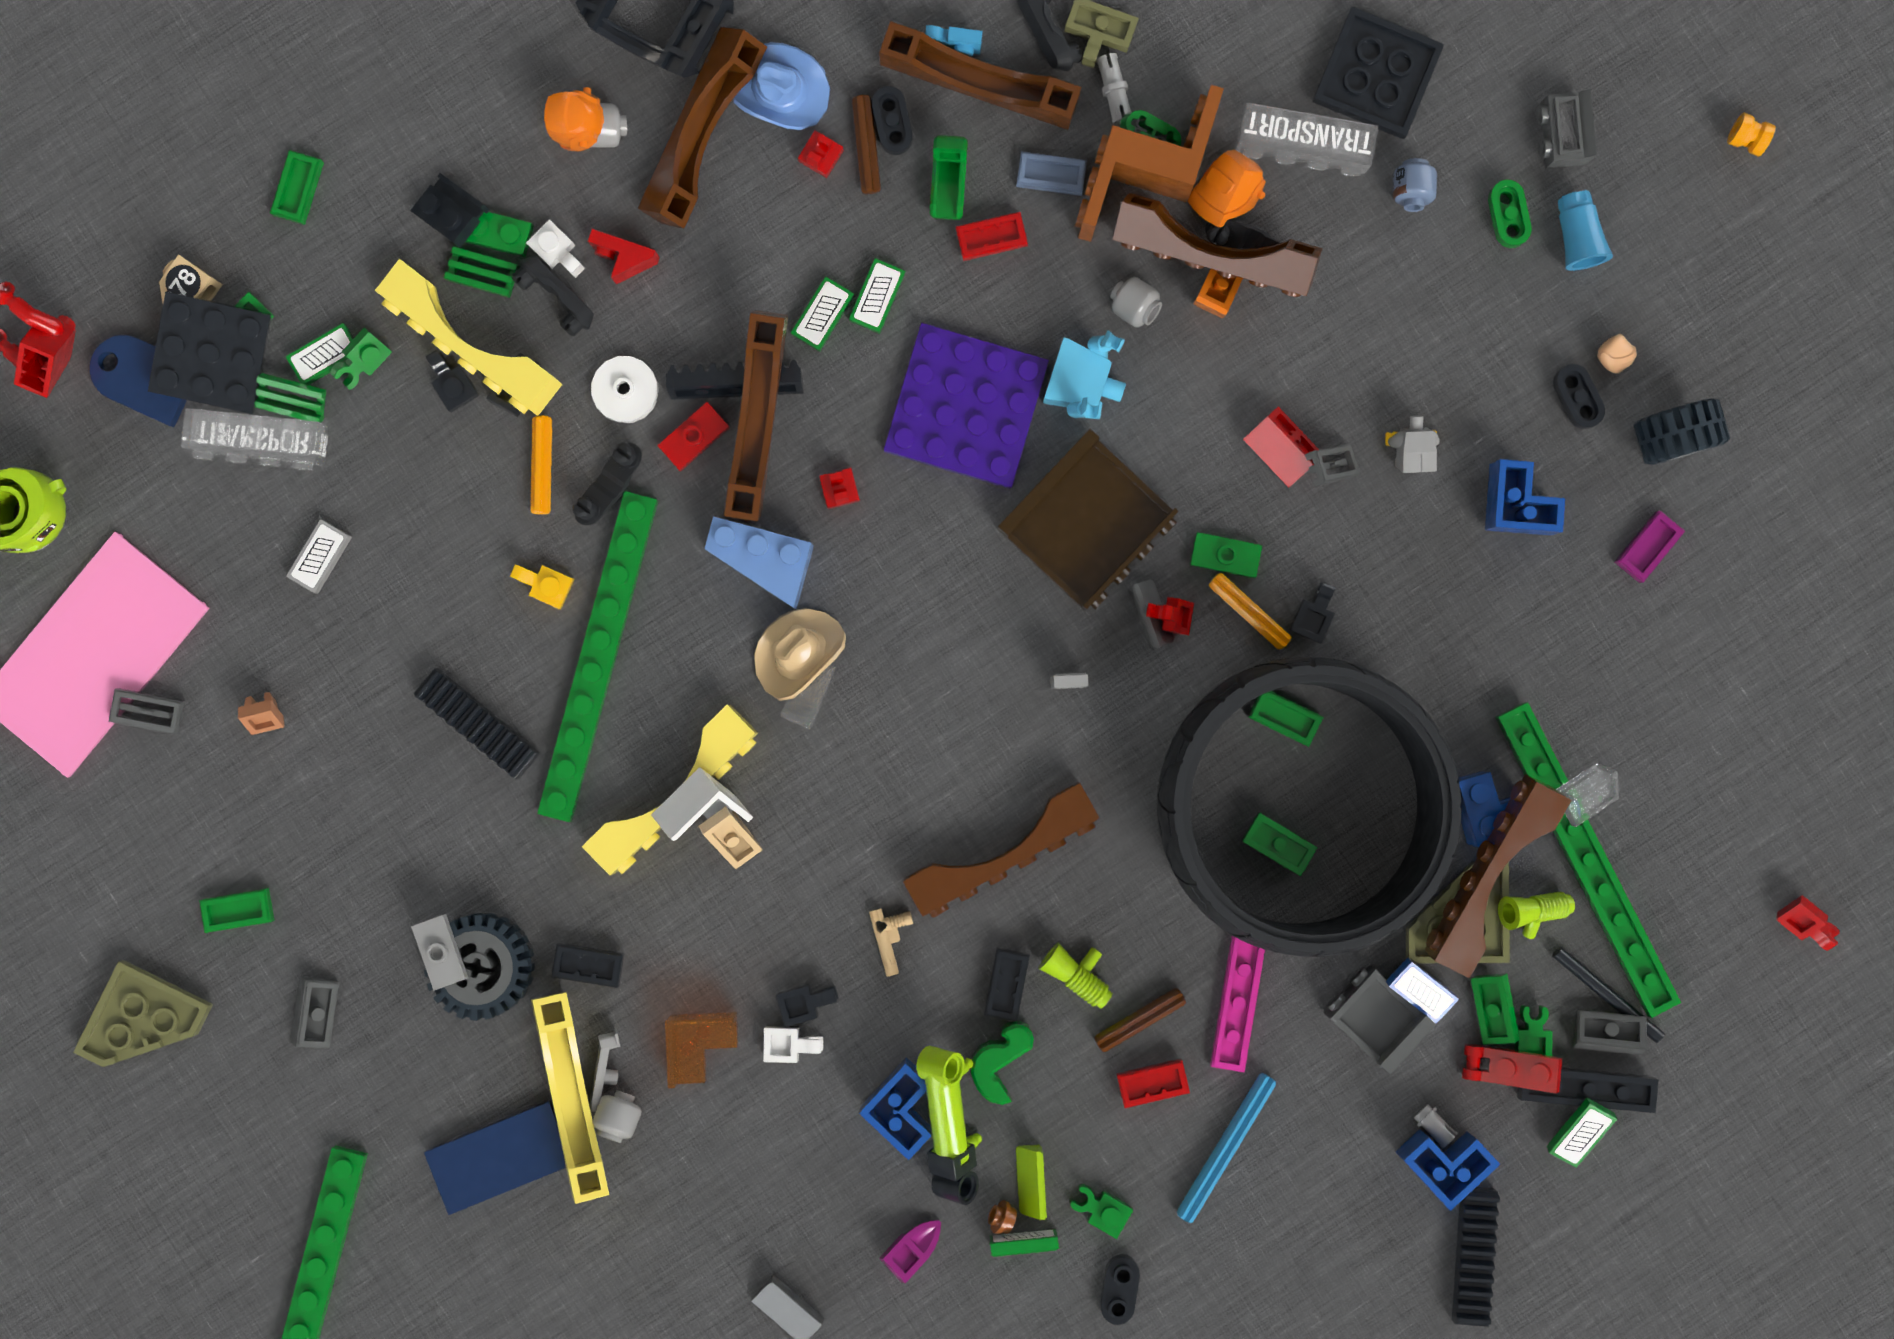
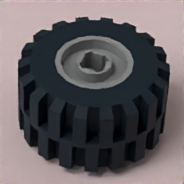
M1714 398L1668 409L1644 417L1633 425L1644 464L1648 465L1667 462L1718 447L1731 439L1720 400Z

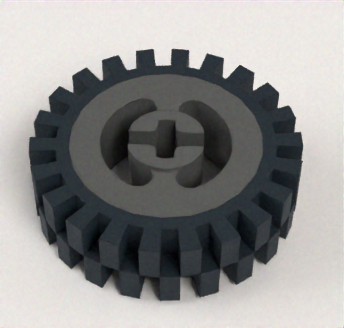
M475 913L450 922L460 955L470 943L475 944L477 948L475 952L467 955L463 962L474 963L481 960V966L490 969L478 973V966L468 964L465 966L468 975L467 979L435 990L436 996L433 999L437 1004L443 1002L446 1005L443 1009L448 1013L454 1011L457 1013L456 1017L461 1019L470 1017V1020L478 1021L481 1018H485V1020L490 1019L515 1006L527 993L526 988L531 985L533 977H530L531 972L535 970V963H531V957L534 956L533 948L528 949L526 943L530 941L526 935L522 937L519 933L521 928L517 925L512 926L509 924L510 920L505 917L498 918L496 917L497 914ZM493 949L501 962V974L497 983L492 988L486 989L483 986V982L496 974L497 971L491 970V968L499 965L497 956L492 952ZM424 969V976L428 977V973ZM431 982L426 984L429 991L433 990Z

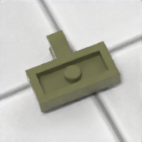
M1074 0L1064 31L1089 40L1081 64L1094 68L1101 45L1127 53L1139 18L1090 0Z

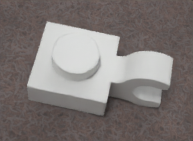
M550 219L526 242L552 269L560 262L575 278L585 269L569 253L575 244Z
M766 1026L764 1028L763 1062L797 1063L799 1061V1053L819 1054L823 1051V1037H799V1027Z

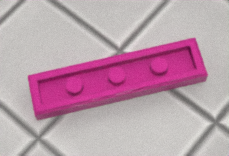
M1231 936L1210 1066L1245 1073L1265 949L1255 947L1234 936Z

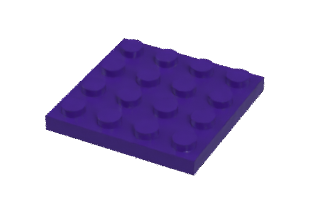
M921 323L885 443L884 452L1011 489L1049 360Z

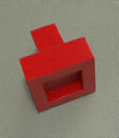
M814 130L800 153L798 162L828 178L844 148Z
M852 468L819 476L828 509L860 501Z

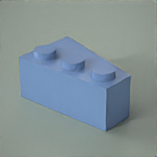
M713 516L705 550L797 610L814 545L811 542Z

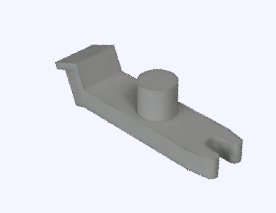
M613 1029V1032L598 1036L599 1049L590 1095V1112H595L602 1096L603 1084H617L618 1070L606 1069L609 1050L620 1047L616 1029Z

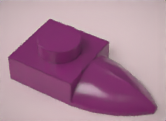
M939 1220L924 1222L912 1228L906 1234L902 1233L880 1256L879 1259L901 1283L906 1284L934 1251L939 1240L941 1222Z

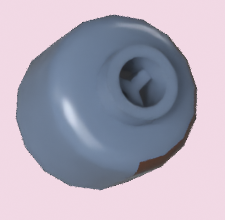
M1420 158L1408 159L1395 169L1393 173L1392 197L1397 204L1404 206V210L1410 212L1421 211L1424 209V206L1429 205L1435 200L1437 195V171L1427 160Z

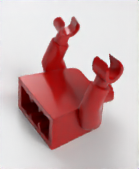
M2 282L0 283V305H8L9 310L24 323L31 326V329L22 338L19 346L15 343L11 344L7 340L6 333L0 329V339L2 340L0 341V351L16 367L14 385L48 398L72 356L76 325L67 316L59 315L54 317L33 308L23 298L14 296L15 287L12 283Z

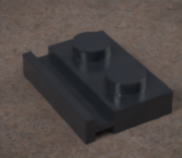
M439 173L437 176L439 180L434 186L430 185L410 211L461 248L479 225L480 221L478 219L484 212L487 214L489 209L450 179Z

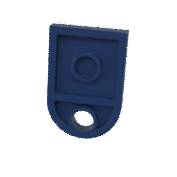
M118 335L103 341L94 351L90 361V377L95 388L105 397L174 428L187 400L148 392L156 346L128 335ZM109 354H115L118 359L117 366L112 371H106L103 367V361Z

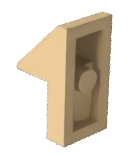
M726 806L698 826L708 841L735 869L762 851L761 846L734 810L731 812Z

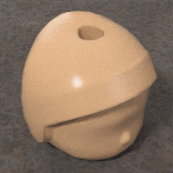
M1622 334L1609 338L1600 346L1597 354L1600 363L1608 371L1615 374L1621 373L1632 365L1637 356L1636 347L1631 345Z

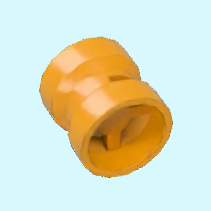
M1743 112L1735 121L1727 138V143L1734 147H1747L1749 153L1759 157L1769 146L1776 126L1766 121L1758 123L1755 121L1754 116Z

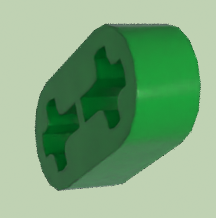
M1136 110L1128 112L1121 119L1120 128L1134 132L1135 127L1131 125V121L1140 119L1139 126L1147 130V132L1140 131L1136 133L1155 138V135L1163 136L1167 134L1166 140L1169 143L1181 146L1182 141L1179 131L1172 125L1146 111Z

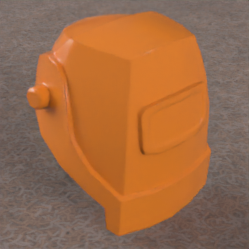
M584 87L583 91L573 90L548 96L544 111L547 133L552 140L560 144L561 148L568 151L580 152L589 149L597 142L604 124L603 108L600 105V99L591 94V88Z
M1236 150L1226 151L1206 170L1200 182L1193 188L1187 202L1203 219L1216 227H1223L1227 220L1247 213L1255 207L1259 199L1261 200L1265 197L1263 188L1266 180L1263 179V170L1256 162Z

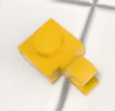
M515 564L510 577L532 586L528 596L560 610L575 580L544 565L541 566L537 574Z

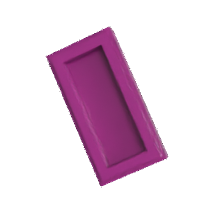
M1660 510L1655 511L1614 563L1637 582L1644 583L1684 534L1685 530Z

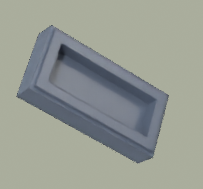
M1021 151L1016 187L1082 196L1087 160Z

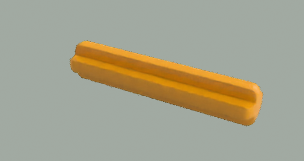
M539 415L532 419L531 513L546 515L551 512L552 418Z
M1223 573L1217 574L1210 581L1209 587L1275 648L1283 649L1290 642L1291 635Z

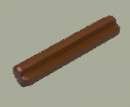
M862 94L852 99L861 191L863 194H876L880 192L881 185L872 99L870 95Z
M1174 988L1098 1033L1094 1037L1095 1042L1102 1052H1106L1184 1006L1186 999L1178 988Z

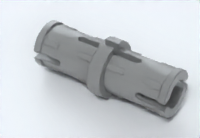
M1109 53L1110 58L1108 61L1106 54L1097 58L1096 61L1099 65L1104 84L1102 94L1103 97H1107L1113 119L1112 123L1113 125H1120V120L1123 116L1131 112L1126 94L1128 85L1127 81L1122 79L1117 53Z

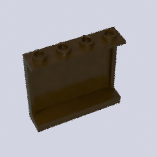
M1091 429L1083 435L997 528L1000 533L1084 611L1089 606L1095 610L1109 596L1104 590L1112 582L1119 585L1129 575L1131 570L1127 566L1135 557L1142 561L1155 547L1150 541L1158 533L1164 537L1177 523L1173 517L1179 512L1176 508L1171 509L1099 441L1100 437Z

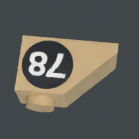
M179 254L175 260H171L165 266L163 277L159 281L162 303L164 302L166 291L212 301L223 285Z

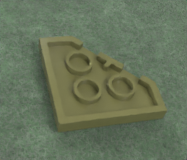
M1471 861L1406 927V959L1409 957L1415 963H1437L1425 951L1428 935L1433 929H1437L1443 918V910L1446 904L1451 899H1454L1460 889V880L1463 874L1472 868L1475 861ZM1509 862L1497 877L1488 897L1484 914L1486 950L1478 963H1510V930L1502 925L1498 915L1500 900L1505 896H1509Z
M125 960L118 961L73 1053L101 1067H106L199 1034L213 1004Z

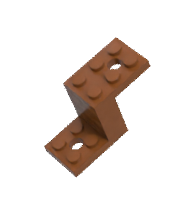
M1211 85L1207 95L1200 94L1190 122L1196 125V127L1190 126L1183 147L1114 125L1109 136L1102 135L1095 163L1099 164L1100 168L1094 166L1092 168L1085 195L1090 196V200H1082L1075 227L1081 228L1079 239L1091 242L1110 179L1187 202L1197 178L1224 88Z

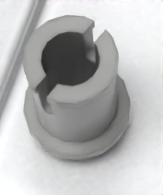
M1427 1104L1414 1116V1119L1418 1122L1416 1126L1418 1128L1422 1126L1443 1149L1458 1133L1438 1115L1436 1107L1432 1108Z

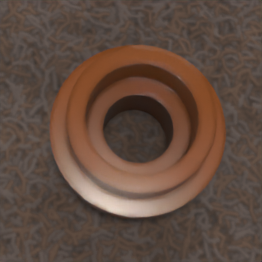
M1005 1200L1000 1201L998 1205L995 1204L991 1208L988 1224L991 1225L992 1233L997 1235L1010 1233L1017 1217L1016 1208L1011 1207L1010 1202Z

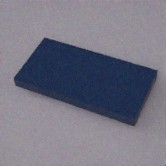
M551 1100L424 1152L448 1215L566 1168Z

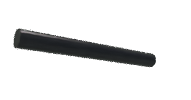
M1562 947L1554 951L1552 957L1620 1014L1644 1016ZM1647 1019V1036L1655 1043L1660 1042L1665 1033Z

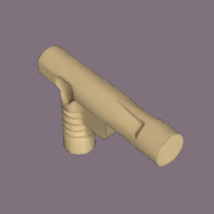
M882 908L869 911L886 977L899 973L891 944L900 941L898 927L913 924L911 912L908 911L896 916L893 915V917L890 916V918H884ZM877 921L887 924L883 931L878 930Z

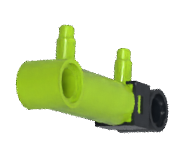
M929 1045L920 1052L916 1070L918 1076L921 1079H925L933 1139V1148L927 1152L929 1171L934 1174L932 1178V1191L938 1197L962 1205H968L974 1200L979 1188L978 1176L970 1170L977 1166L975 1148L982 1141V1136L979 1133H974L972 1136L966 1137L960 1080L972 1068L973 1061L969 1058L964 1059L960 1053Z

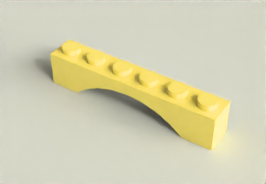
M399 259L375 289L378 294L385 298L381 303L396 316L402 311L410 317L406 322L410 327L422 336L426 331L432 334L435 338L431 343L445 354L449 355L451 351L458 354L460 359L457 363L474 375L477 370L484 374L486 378L482 382L497 394H500L502 390L510 394L512 397L508 402L523 414L529 409L538 416L562 386V383L528 357L492 355L464 342L447 321L439 303L436 287Z
M727 704L703 727L700 749L695 764L686 780L699 767L710 776L720 780L733 767L729 761L739 753L743 757L755 746L756 742L753 738L758 732L731 705ZM657 808L642 816L605 823L582 848L609 875L615 874L617 871L621 874L625 873L637 861L633 855L641 847L647 851L660 838L657 832L661 827L651 816Z
M561 992L531 999L573 1200L577 1204L607 1196L609 1191L586 1094L567 993Z

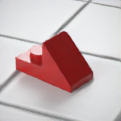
M595 229L591 230L588 238V243L595 249L594 254L612 261L615 256L617 257L611 274V279L615 284L621 283L657 265L660 259L656 250Z

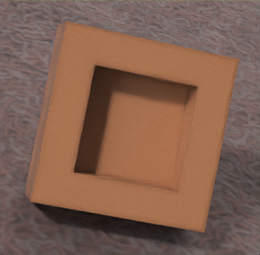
M269 692L264 693L265 699L262 702L256 703L252 696L245 699L244 706L238 707V719L251 735L284 727V716L279 711L276 700Z

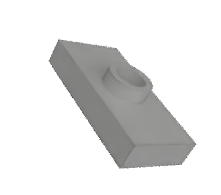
M446 914L411 926L433 991L468 978Z

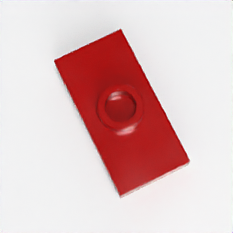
M1021 212L955 226L963 261L1028 246Z
M706 402L657 446L681 472L729 430L730 427L713 407Z
M1181 1058L1116 1073L1124 1108L1190 1093Z

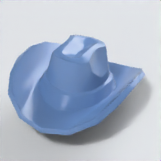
M765 43L764 45L767 46V49L754 77L733 98L734 103L742 111L783 128L802 130L816 125L828 109L830 86L824 68L814 57L799 48L784 43Z

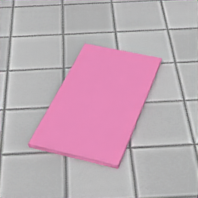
M114 532L0 669V723L59 770L62 775L67 778L71 777L115 724L108 722L114 690L121 688L141 692L210 608L205 602L199 600L126 540L122 534ZM121 698L123 703L131 704L134 699ZM119 709L118 715L121 716L125 710Z

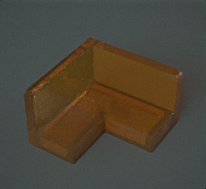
M737 1012L670 1015L665 1020L668 1089L676 1088L678 1084L706 1082L705 1049L738 1047Z

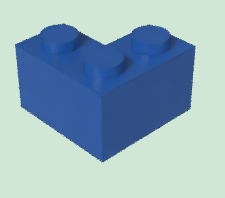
M1497 460L1489 464L1485 530L1538 535L1563 532L1565 498L1532 496L1534 462Z
M1483 771L1459 777L1461 824L1467 844L1479 847L1483 841L1488 840L1494 829L1495 818L1501 811L1505 810L1511 799L1509 797L1499 800L1491 772Z
M906 1057L860 1106L859 1114L906 1159L910 1160L932 1136L931 1126L911 1108L926 1092L925 1079H921L918 1076L916 1065Z
M1419 1129L1396 1151L1397 1155L1450 1211L1500 1165L1478 1139L1468 1131L1443 1153Z

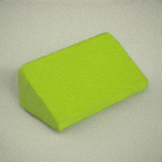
M1017 1146L1016 1164L1019 1211L1023 1215L1045 1220L1047 1213L1042 1146Z

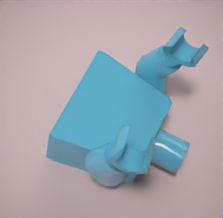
M1107 330L1105 335L1092 336L1087 342V348L1064 337L1043 403L1067 407L1068 415L1073 418L1100 419L1102 410L1101 396L1120 402L1124 393L1126 383L1108 378L1112 364L1108 360V351L1114 349L1120 352L1125 339L1116 337Z

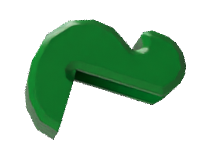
M937 135L934 138L930 216L932 218L960 220L963 217L968 140L965 137Z
M1018 1020L1017 1022L1010 1021L1000 1029L1001 1035L1005 1037V1040H989L979 1045L972 1055L973 1066L970 1068V1072L976 1089L985 1099L992 1103L1004 1105L1012 1102L1011 1095L996 1072L1033 1048L1034 1037L1028 1024Z

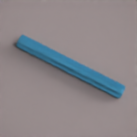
M1260 1073L1179 1206L1177 1214L1188 1223L1194 1222L1275 1088L1276 1081L1267 1074Z

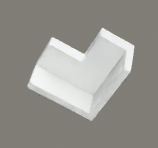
M700 767L651 814L666 835L673 841L677 840L701 815L709 819L725 806L731 812L734 810L747 822L753 818L732 792Z

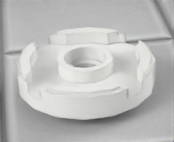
M617 356L605 361L596 370L591 382V396L596 407L608 419L623 423H634L645 418L654 409L658 397V382L654 372L643 361L631 356ZM623 383H627L630 386V390L626 394L619 393V386Z

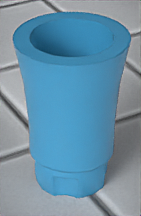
M1584 190L1562 196L1558 200V208L1565 248L1566 270L1587 269L1612 259L1613 254L1606 241L1596 205H1593L1590 192Z

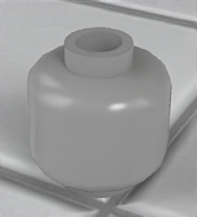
M600 103L603 108L604 124L597 142L591 148H614L619 145L620 137L627 135L626 115H620L619 109L615 104Z
M1138 277L1129 278L1125 282H1118L1111 292L1113 313L1133 327H1140L1144 324L1150 325L1162 307V303L1159 301L1160 294L1158 290Z
M616 1090L614 1096H602L592 1119L594 1128L597 1129L596 1135L617 1143H621L623 1139H630L635 1132L642 1112L641 1108L633 1103L635 1097Z

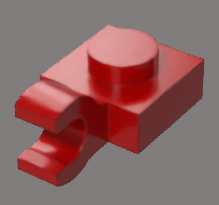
M1167 597L1166 605L1163 606L1148 603L1146 617L1161 619L1163 631L1189 636L1194 603L1180 598Z
M1803 895L1777 912L1776 920L1800 940L1810 936L1826 951L1838 945V941L1834 937L1840 934V930L1832 923L1827 922L1828 915Z

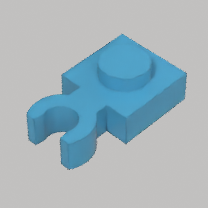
M926 25L925 34L945 46L969 57H972L973 54L980 55L983 31L950 26L948 30L938 26Z

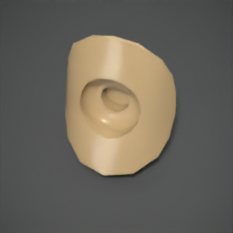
M809 608L792 610L779 616L772 622L758 640L754 653L756 676L764 690L779 701L794 699L803 692L844 650L846 634L840 623L825 612Z

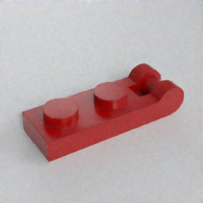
M1465 1044L1464 1055L1467 1056L1466 1067H1463L1462 1070L1463 1079L1555 1094L1559 1093L1562 1058L1483 1045ZM1482 1057L1490 1059L1489 1070L1480 1069Z

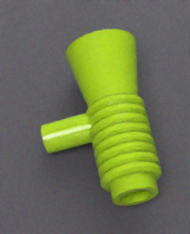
M1561 891L1530 896L1529 898L1505 896L1498 905V915L1502 925L1508 930H1514L1525 925L1522 934L1529 939L1536 937L1541 922L1567 918L1575 910L1573 897Z
M1058 942L1049 950L1038 967L1039 970L1064 982L1066 987H1069L1074 993L1076 992L1080 998H1083L1092 1007L1098 1006L1102 1009L1113 995L1109 990V985L1091 973V970L1102 956L1093 947L1090 948L1078 965Z

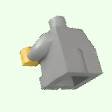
M1422 415L1410 416L1409 428H1402L1400 432L1385 433V445L1396 448L1395 468L1402 473L1437 471L1436 445L1439 444L1440 440L1436 430L1423 427Z

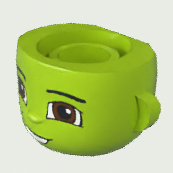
M19 467L0 470V551L8 553L35 552L48 546L59 535L66 519V504L63 496L66 492V486L62 479L53 481L43 473ZM19 501V514L14 520V508Z

